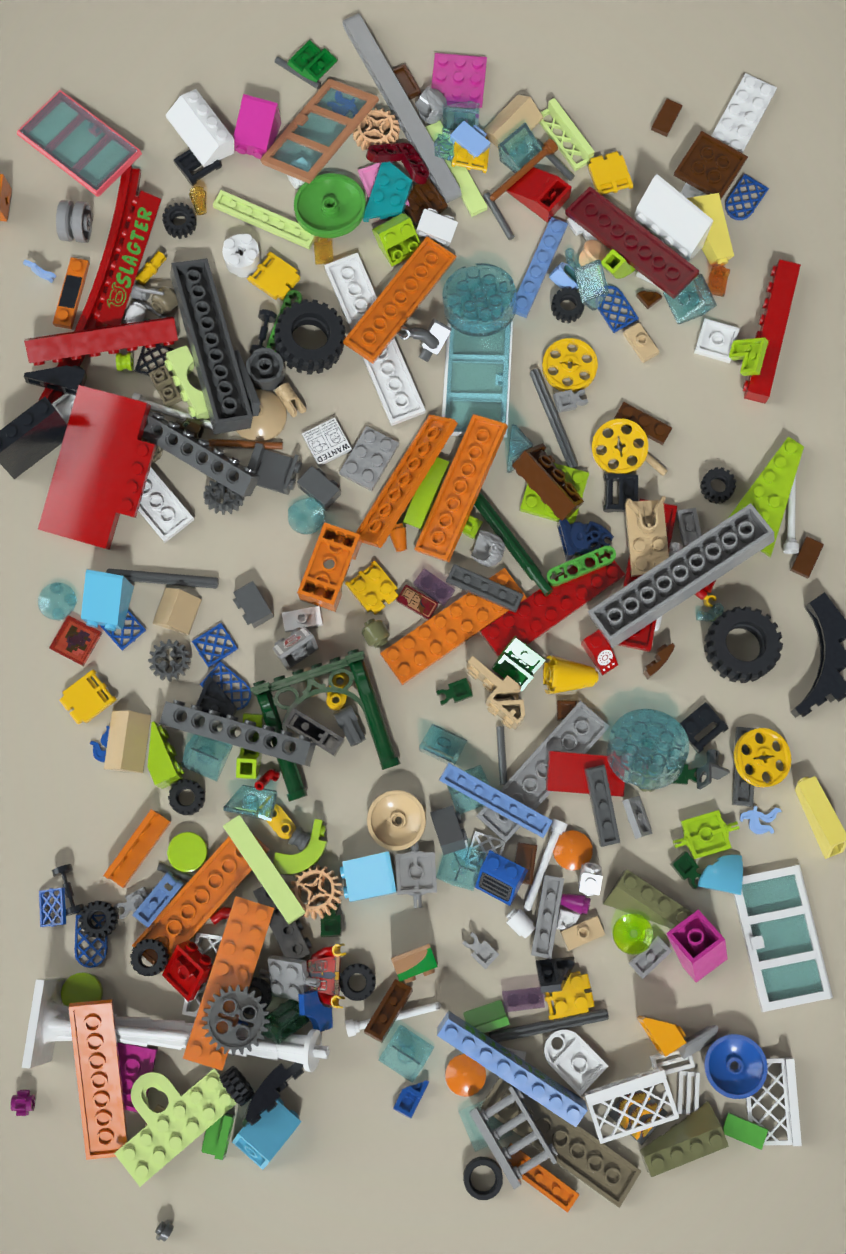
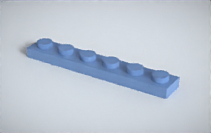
M551 217L512 303L511 313L527 318L568 223Z
M449 762L439 778V781L544 838L553 822L548 817Z

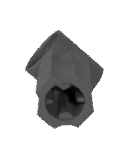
M351 705L333 713L351 747L366 740Z

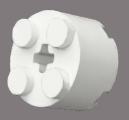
M237 234L224 241L222 252L229 272L241 278L252 276L258 269V264H261V255L257 242L249 234Z

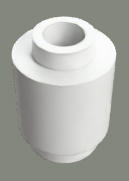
M133 302L132 305H129L122 322L126 324L143 321L146 315V307L138 302Z
M514 908L506 916L508 918L506 923L519 936L522 935L524 939L536 928L533 925L534 922L521 909L516 910Z

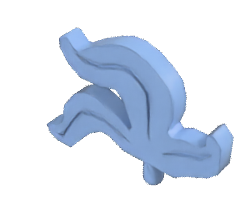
M28 260L23 261V264L30 267L36 275L48 280L50 283L54 281L52 278H56L54 273L43 270L36 263Z
M755 805L753 811L749 810L740 814V821L743 822V819H750L748 826L755 834L759 835L766 832L773 834V828L770 825H761L759 818L769 823L776 818L778 812L782 811L780 808H774L769 814L765 815L762 812H758Z

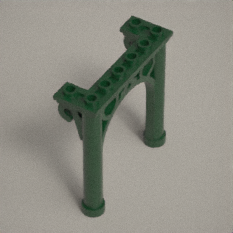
M359 649L347 652L348 656H345L344 659L336 657L329 660V664L322 665V663L312 665L311 670L304 672L303 669L292 672L293 676L285 678V675L276 677L272 683H266L265 680L253 683L254 687L250 688V691L257 697L265 724L274 727V732L281 733V730L287 731V727L283 724L293 708L296 709L304 700L314 695L333 692L352 698L360 705L364 712L382 770L401 764L399 757H396L364 662V651L359 652ZM331 673L328 678V683L331 687H326V684L316 682L314 678ZM340 673H345L349 676V682L343 689L336 687L332 682L333 677ZM353 680L355 681L360 698L348 691L353 684ZM307 681V687L302 691L303 695L299 697V693L295 688L290 687ZM312 686L318 688V689H315V690H312V691H311ZM292 691L295 694V700L291 706L280 704L279 695L281 693ZM276 706L287 710L283 724ZM276 737L271 740L273 747L277 745ZM277 758L288 794H286L288 801L308 796L297 764Z

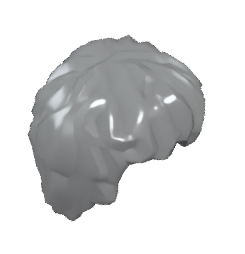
M428 86L421 93L418 101L415 102V106L424 121L428 124H434L441 120L443 113L446 112L447 100L439 90Z
M480 530L471 557L487 567L495 566L502 560L505 544L497 534Z

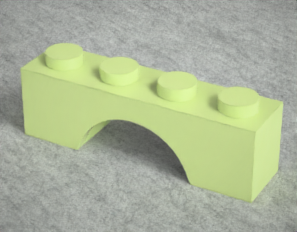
M187 345L167 352L166 360L164 361L168 371L172 372L173 382L176 387L179 386L181 398L189 406L188 412L192 418L195 417L199 421L209 419L203 392L194 388L187 379L194 370V360Z

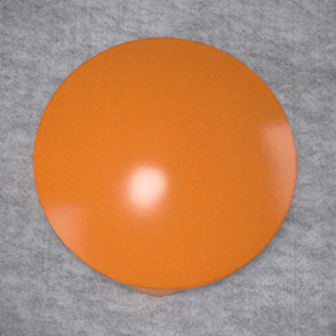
M575 830L566 831L559 835L553 856L561 867L567 870H579L582 864L590 862L593 853L592 844L585 834Z
M465 1054L457 1055L447 1065L445 1071L447 1085L459 1096L475 1095L485 1084V1067Z

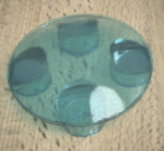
M314 498L299 500L288 509V522L291 528L300 534H312L318 531L324 524V508Z
M64 583L49 584L41 591L38 597V607L41 613L47 618L57 621L63 620L70 615L77 603L74 591Z

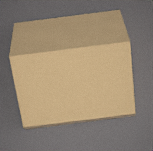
M165 588L153 624L189 635L202 600L181 589Z

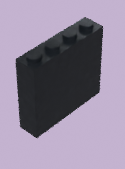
M43 397L0 430V464L13 479H16L63 442L67 424L46 397Z

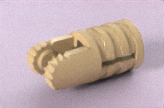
M284 383L275 390L276 395H278L292 417L297 416L296 409L300 413L306 412L305 406L289 383Z

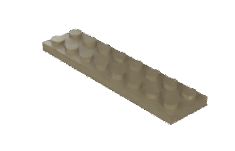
M499 1077L480 1108L486 1110L510 1095L511 1092L508 1088L511 1084ZM523 1093L525 1098L522 1101L547 1143H552L558 1152L556 1156L557 1164L620 1208L640 1175L641 1170L605 1144H600L598 1139L577 1125L575 1127ZM515 1101L494 1114L493 1117L502 1124H505L522 1113ZM527 1120L511 1129L522 1138L533 1132ZM539 1139L530 1143L541 1152L544 1151Z

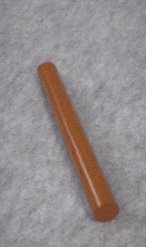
M208 439L209 446L254 448L256 443L264 445L265 449L283 450V442Z

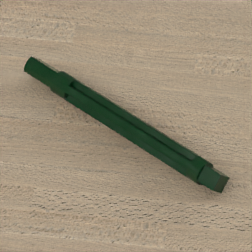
M480 492L474 504L493 531L502 539L505 547L530 580L536 583L545 597L550 595L553 589L541 575L540 569Z

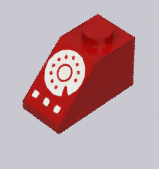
M600 630L583 639L582 647L602 676L618 666L611 646Z

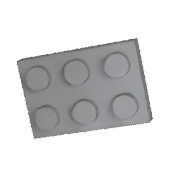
M366 426L339 474L372 492L396 452L399 443Z

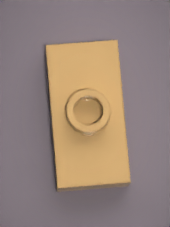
M640 323L624 331L623 335L643 363L659 354L658 348Z
M598 916L560 931L568 951L606 935Z

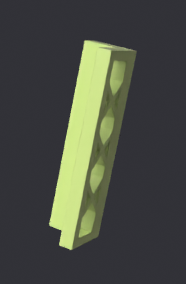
M553 98L548 102V108L541 112L543 117L550 114L553 118V123L545 122L542 119L539 124L557 144L558 149L574 171H577L590 163V158L594 157L595 151L557 100ZM553 128L560 129L563 132V136L554 135ZM563 141L571 143L573 149H565ZM573 155L581 156L583 161L576 164L572 159Z

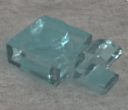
M442 128V135L438 134V138L434 142L435 156L451 161L454 157L453 143L448 141L450 130Z

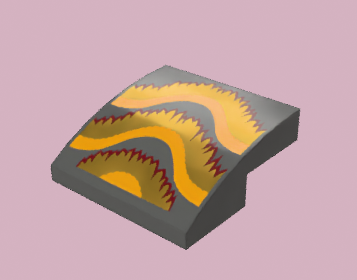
M641 1090L635 1091L632 1100L642 1104L647 1093ZM649 1096L645 1107L655 1111L658 1103ZM622 1097L614 1107L622 1111L627 1100ZM630 1102L625 1113L636 1118L640 1107ZM662 1107L658 1112L664 1117L668 1114ZM612 1109L608 1115L617 1123L621 1113ZM643 1109L639 1120L648 1123L654 1114ZM623 1116L620 1126L625 1130L630 1129L634 1120ZM657 1126L630 1135L639 1144L643 1145Z

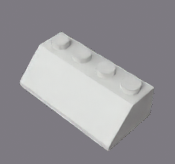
M197 89L181 95L166 114V118L202 166H208L216 160L219 161L234 154V138Z

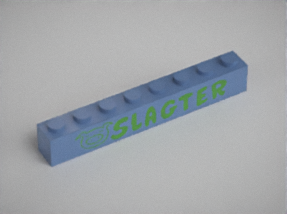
M448 1011L438 1025V1037L571 1125L577 1127L588 1111L585 1100L452 1012Z

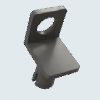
M708 750L706 753L707 763L697 769V789L701 790L711 784L712 778L719 780L730 773L729 769L719 766L718 750ZM706 775L705 781L702 782V776Z

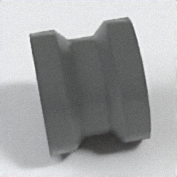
M297 826L288 844L296 845L302 851L311 837V833H305L301 827Z

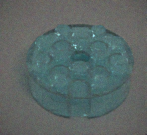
M477 263L476 266L468 268L464 266L458 269L447 279L443 288L444 314L448 323L455 330L471 337H485L502 331L512 322L517 309V292L512 277L503 269L485 263Z
M638 709L620 717L612 727L607 745V759L613 772L625 783L628 784L629 782L640 786V789L648 790L663 788L673 783L682 773L689 754V740L680 723L670 715L653 709Z

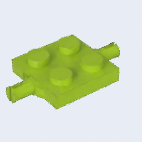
M716 810L680 821L683 829V838L673 840V844L681 842L675 844V848L686 845L694 860L732 848L729 841V832L739 830L740 828L739 826L731 827L738 825L737 821L726 824L722 820L720 811Z

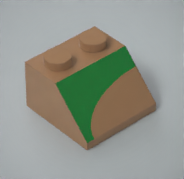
M430 944L391 958L399 981L404 980L405 984L416 980V975L423 973L424 976L435 973L434 968L438 967Z

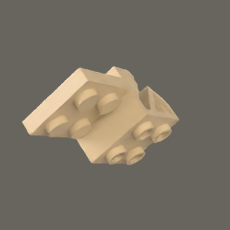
M472 656L467 661V670H469L467 673L476 680L478 678L482 681V686L487 691H493L487 698V710L493 716L498 715L502 718L501 722L507 728L516 730L525 717L524 700H519L518 698L521 686L508 675L502 681Z

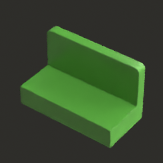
M501 1000L463 1013L465 1021L482 1033L510 1025Z
M225 1113L206 1130L202 1153L215 1155V1159L223 1160L226 1157L235 1118L234 1114Z

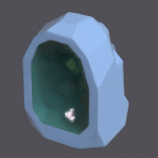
M561 262L549 275L550 280L560 288L568 290V287H572V290L578 289L581 285V279L577 272L564 262Z

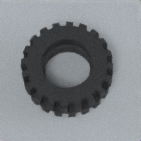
M304 299L300 304L297 301L292 303L291 308L287 306L283 310V314L279 315L275 327L274 343L276 344V352L280 354L283 362L287 361V367L290 369L296 368L298 373L307 371V375H312L313 371H316L317 374L323 373L324 368L329 370L332 368L333 363H337L344 348L343 341L346 338L345 325H342L343 320L341 316H336L337 311L334 308L329 309L328 304L324 302L319 304L318 300L313 299L312 302H308V299ZM303 325H313L325 333L327 342L318 349H305L294 341L292 337L293 331Z
M740 606L734 607L732 610L728 609L711 624L708 633L705 635L704 641H706V644L704 645V652L708 653L706 656L707 661L713 664L711 668L714 671L718 670L721 673L719 676L722 678L729 677V681H740L741 683L756 681L772 670L781 657L780 651L783 649V643L780 642L782 638L781 632L777 633L776 631L778 628L777 623L774 622L772 624L769 620L772 618L768 614L764 616L761 614L762 610L756 608L753 611L749 606H745L743 609ZM737 628L745 629L757 638L760 652L756 659L741 661L729 652L726 645V637L731 630Z

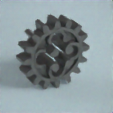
M209 481V486L206 485L203 492L205 505H208L209 510L214 508L216 514L219 511H222V515H225V511L232 514L233 509L238 511L239 506H243V500L245 499V497L217 481L215 483Z
M168 639L167 644L160 641L161 646L154 645L156 651H150L153 658L148 659V662L153 665L149 668L151 671L155 670L153 674L156 677L160 675L162 681L166 677L169 682L172 681V677L179 680L178 675L185 676L186 674L183 670L190 669L187 663L191 662V659L186 657L190 653L188 650L184 651L185 645L179 646L177 640L174 644H172L170 639ZM172 648L173 651L170 652V656L174 660H178L181 657L182 661L180 663H176L174 660L170 661L172 672L167 673L169 669V664L166 662L169 660L167 650ZM159 658H163L166 660L161 661L160 664L157 663V660Z

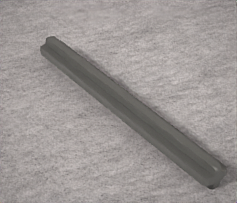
M538 368L530 371V376L567 466L576 468L578 467L577 459L542 374Z
M110 568L106 570V573L124 576L130 582L214 589L219 585L217 577Z
M600 1009L493 1031L489 1033V1037L498 1043L605 1021L609 1019L607 1009Z

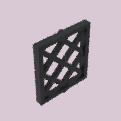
M156 344V348L150 351L149 348L143 346L134 371L149 376L148 373L165 365L163 363L158 366L156 362L161 358L163 361L166 360L164 358L166 353L162 354L160 349L168 350V352L174 349ZM158 351L160 356L154 358L152 353ZM150 355L152 360L146 363L144 357ZM154 362L156 367L150 370L148 365ZM146 366L148 372L141 371L140 369Z

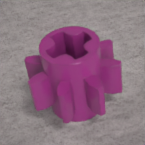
M30 1090L17 1091V1095H13L11 1098V1111H16V1116L29 1115V1111H33L35 1108V1095H30Z

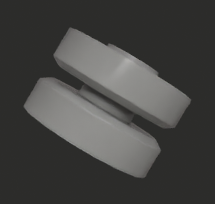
M61 200L59 202L56 213V229L61 241L71 242L75 239L76 242H89L92 232V211L88 202L77 201L75 205L72 201Z

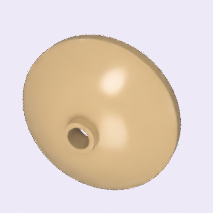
M255 389L260 401L261 411L259 416L253 417L250 429L238 430L236 432L248 441H269L278 436L283 430L287 420L286 408L275 393Z
M400 790L388 791L377 797L370 806L367 816L368 830L372 838L380 846L389 850H404L416 844L422 837L426 827V813L421 802L412 794ZM397 817L402 818L401 824H397Z

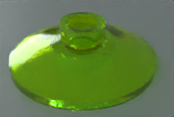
M630 913L623 915L616 921L613 928V939L621 951L636 955L650 947L653 940V929L645 917ZM632 930L637 931V937L634 938L631 936Z

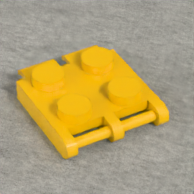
M454 142L451 166L455 167L456 165L466 167L467 170L475 169L486 173L490 147L484 153L474 158L466 149Z
M618 151L605 154V160L602 155L590 158L588 169L595 190L603 196L606 193H617L621 189L633 188L623 155L619 156Z
M270 251L267 253V258L263 263L258 264V269L253 275L247 278L250 283L275 300L277 298L284 300L286 294L291 291L288 286L294 288L301 279L297 269ZM260 271H262L260 275L256 279H254L257 276V274Z
M374 560L371 562L372 565L364 571H359L358 575L351 581H346L345 585L367 612L372 611L376 615L385 608L382 601L385 600L389 605L399 595L396 593L398 590L396 585Z
M94 669L63 691L64 696L59 699L66 710L70 711L74 708L69 714L78 725L83 721L87 724L117 700L106 689L107 685L102 683L96 676L97 672ZM92 677L95 679L99 686H97L96 683L92 680ZM102 690L105 692L109 699H107V697L102 693Z
M580 971L572 972L562 991L551 992L552 996H550L549 992L545 993L546 997L544 999L548 1003L550 1013L548 1016L549 1020L589 1012L588 1008L595 1007L592 992L585 993L584 989L591 988L588 974L581 975ZM551 1000L554 1002L556 1014L553 1012Z

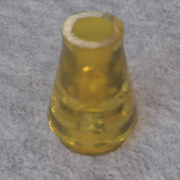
M201 186L192 187L189 197L196 215H204L207 213L206 191Z

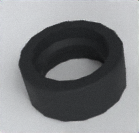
M477 1157L467 1164L464 1170L463 1181L467 1192L472 1197L478 1200H489L500 1192L503 1185V1175L500 1166L489 1157ZM481 1165L490 1167L495 1174V1183L487 1191L475 1189L471 1182L473 1170Z

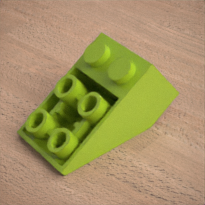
M153 721L151 722L147 767L154 784L164 789L177 783L179 780L182 781L184 779L182 774L185 772L181 763L175 760L177 753L173 745H170L167 741L170 737L166 728Z

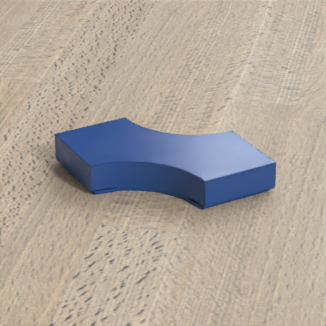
M311 990L298 994L299 1014L310 1019L313 1029L322 1032L333 1028L332 1007L322 1005L317 991Z

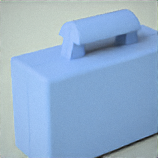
M465 121L450 134V142L453 145L454 142L458 143L474 158L484 153L490 147V141L486 139L487 133L477 125L471 127Z

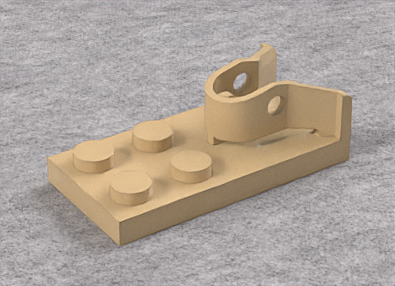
M662 496L660 500L632 501L630 498H627L625 501L631 577H640L669 558L663 504L666 499L665 496Z

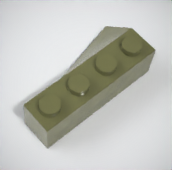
M629 870L623 871L603 903L604 905L671 929L693 914Z
M706 1101L698 1110L691 1112L690 1115H687V1118L673 1125L669 1131L658 1136L639 1151L647 1172L651 1177H654L729 1147L709 1101Z

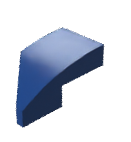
M426 1080L402 1089L393 1110L411 1119L429 1081Z

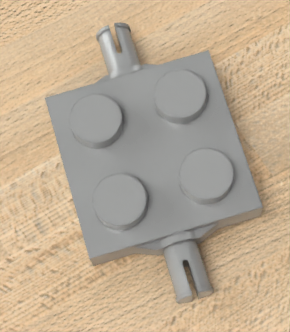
M417 842L415 847L414 845L411 846L410 852L395 854L397 895L408 894L413 896L414 908H417V900L418 907L422 908L421 895L437 893L435 852L425 853L419 851Z
M271 955L268 958L269 970L260 969L258 973L260 978H268L270 980L272 996L299 1001L298 994L308 992L310 986L318 988L321 983L319 978H311L309 976L306 960Z

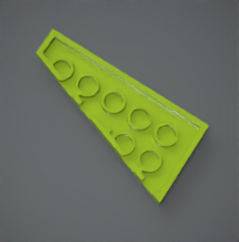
M790 437L785 440L729 516L731 517L750 503L774 531V542L760 550L769 557H771L804 449L803 445Z

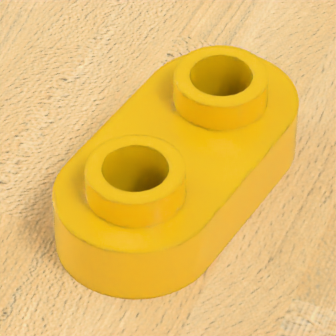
M345 673L335 675L332 680L333 685L343 689L349 682L348 675ZM340 678L344 680L341 685L336 683ZM328 692L326 702L331 710L339 711L346 705V695ZM334 697L340 699L338 703L332 702Z
M270 804L265 808L264 818L276 834L282 839H290L296 826L285 811L277 804ZM272 810L277 812L275 817L270 816ZM285 825L289 826V831L286 833L282 831Z

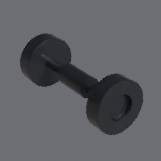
M266 309L259 311L258 318L264 321V325L261 326L258 338L260 340L259 345H251L249 352L251 354L259 348H266L262 345L263 341L266 340L268 332L267 324L268 322H276L277 314Z
M71 864L52 870L53 876L62 875L64 881L66 898H69L71 907L66 909V916H71L84 910V904L75 906L72 897L74 896L72 886L66 877V873L73 870Z

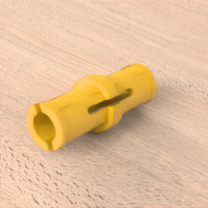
M157 251L154 257L144 264L143 270L135 278L139 284L145 286L148 280L157 274L159 267L167 259L163 253Z

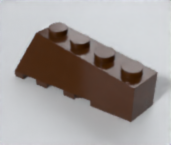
M542 443L525 450L513 463L512 467L528 483V486L541 497L542 502L551 508L554 515L563 521L571 517L584 501L572 483L565 481V473L562 469L556 468L554 465L555 459L552 455L548 456L544 451L546 446Z

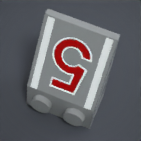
M305 626L303 628H296L291 632V636L278 640L273 647L274 652L286 670L319 649L313 634Z

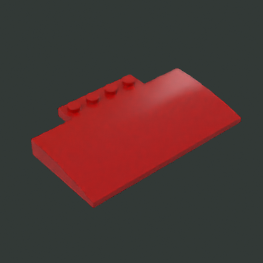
M81 385L78 386L38 530L110 550L120 514L133 518L137 516L157 445L141 441L151 407L150 404Z

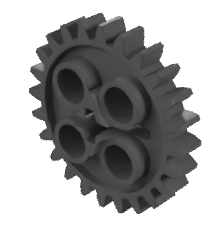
M237 985L236 991H233L232 987L228 986L227 993L220 989L221 996L213 994L215 1001H207L211 1008H204L203 1010L208 1014V1016L202 1017L203 1021H207V1024L202 1029L209 1030L205 1037L211 1036L213 1038L209 1043L210 1045L215 1042L218 1043L216 1050L224 1047V1054L229 1049H231L233 1056L238 1049L241 1055L244 1054V1048L251 1052V1044L253 1043L258 1047L259 1042L257 1039L264 1040L265 1038L261 1032L269 1030L264 1026V1024L270 1023V1020L265 1018L270 1011H263L267 1003L260 1004L259 1001L262 996L255 998L256 990L249 994L248 986L243 991H241L240 985ZM226 1001L234 1002L235 1010L233 1012H227L224 1009ZM246 1007H252L255 1010L253 1018L248 1019L244 1016V1009ZM223 1013L230 1017L238 1014L240 1020L251 1022L254 1026L250 1027L243 1023L233 1025V1020L219 1017L218 1014ZM221 1021L228 1024V1031L225 1033H221L217 1029V1024ZM239 1028L247 1029L248 1037L246 1039H240L237 1036Z

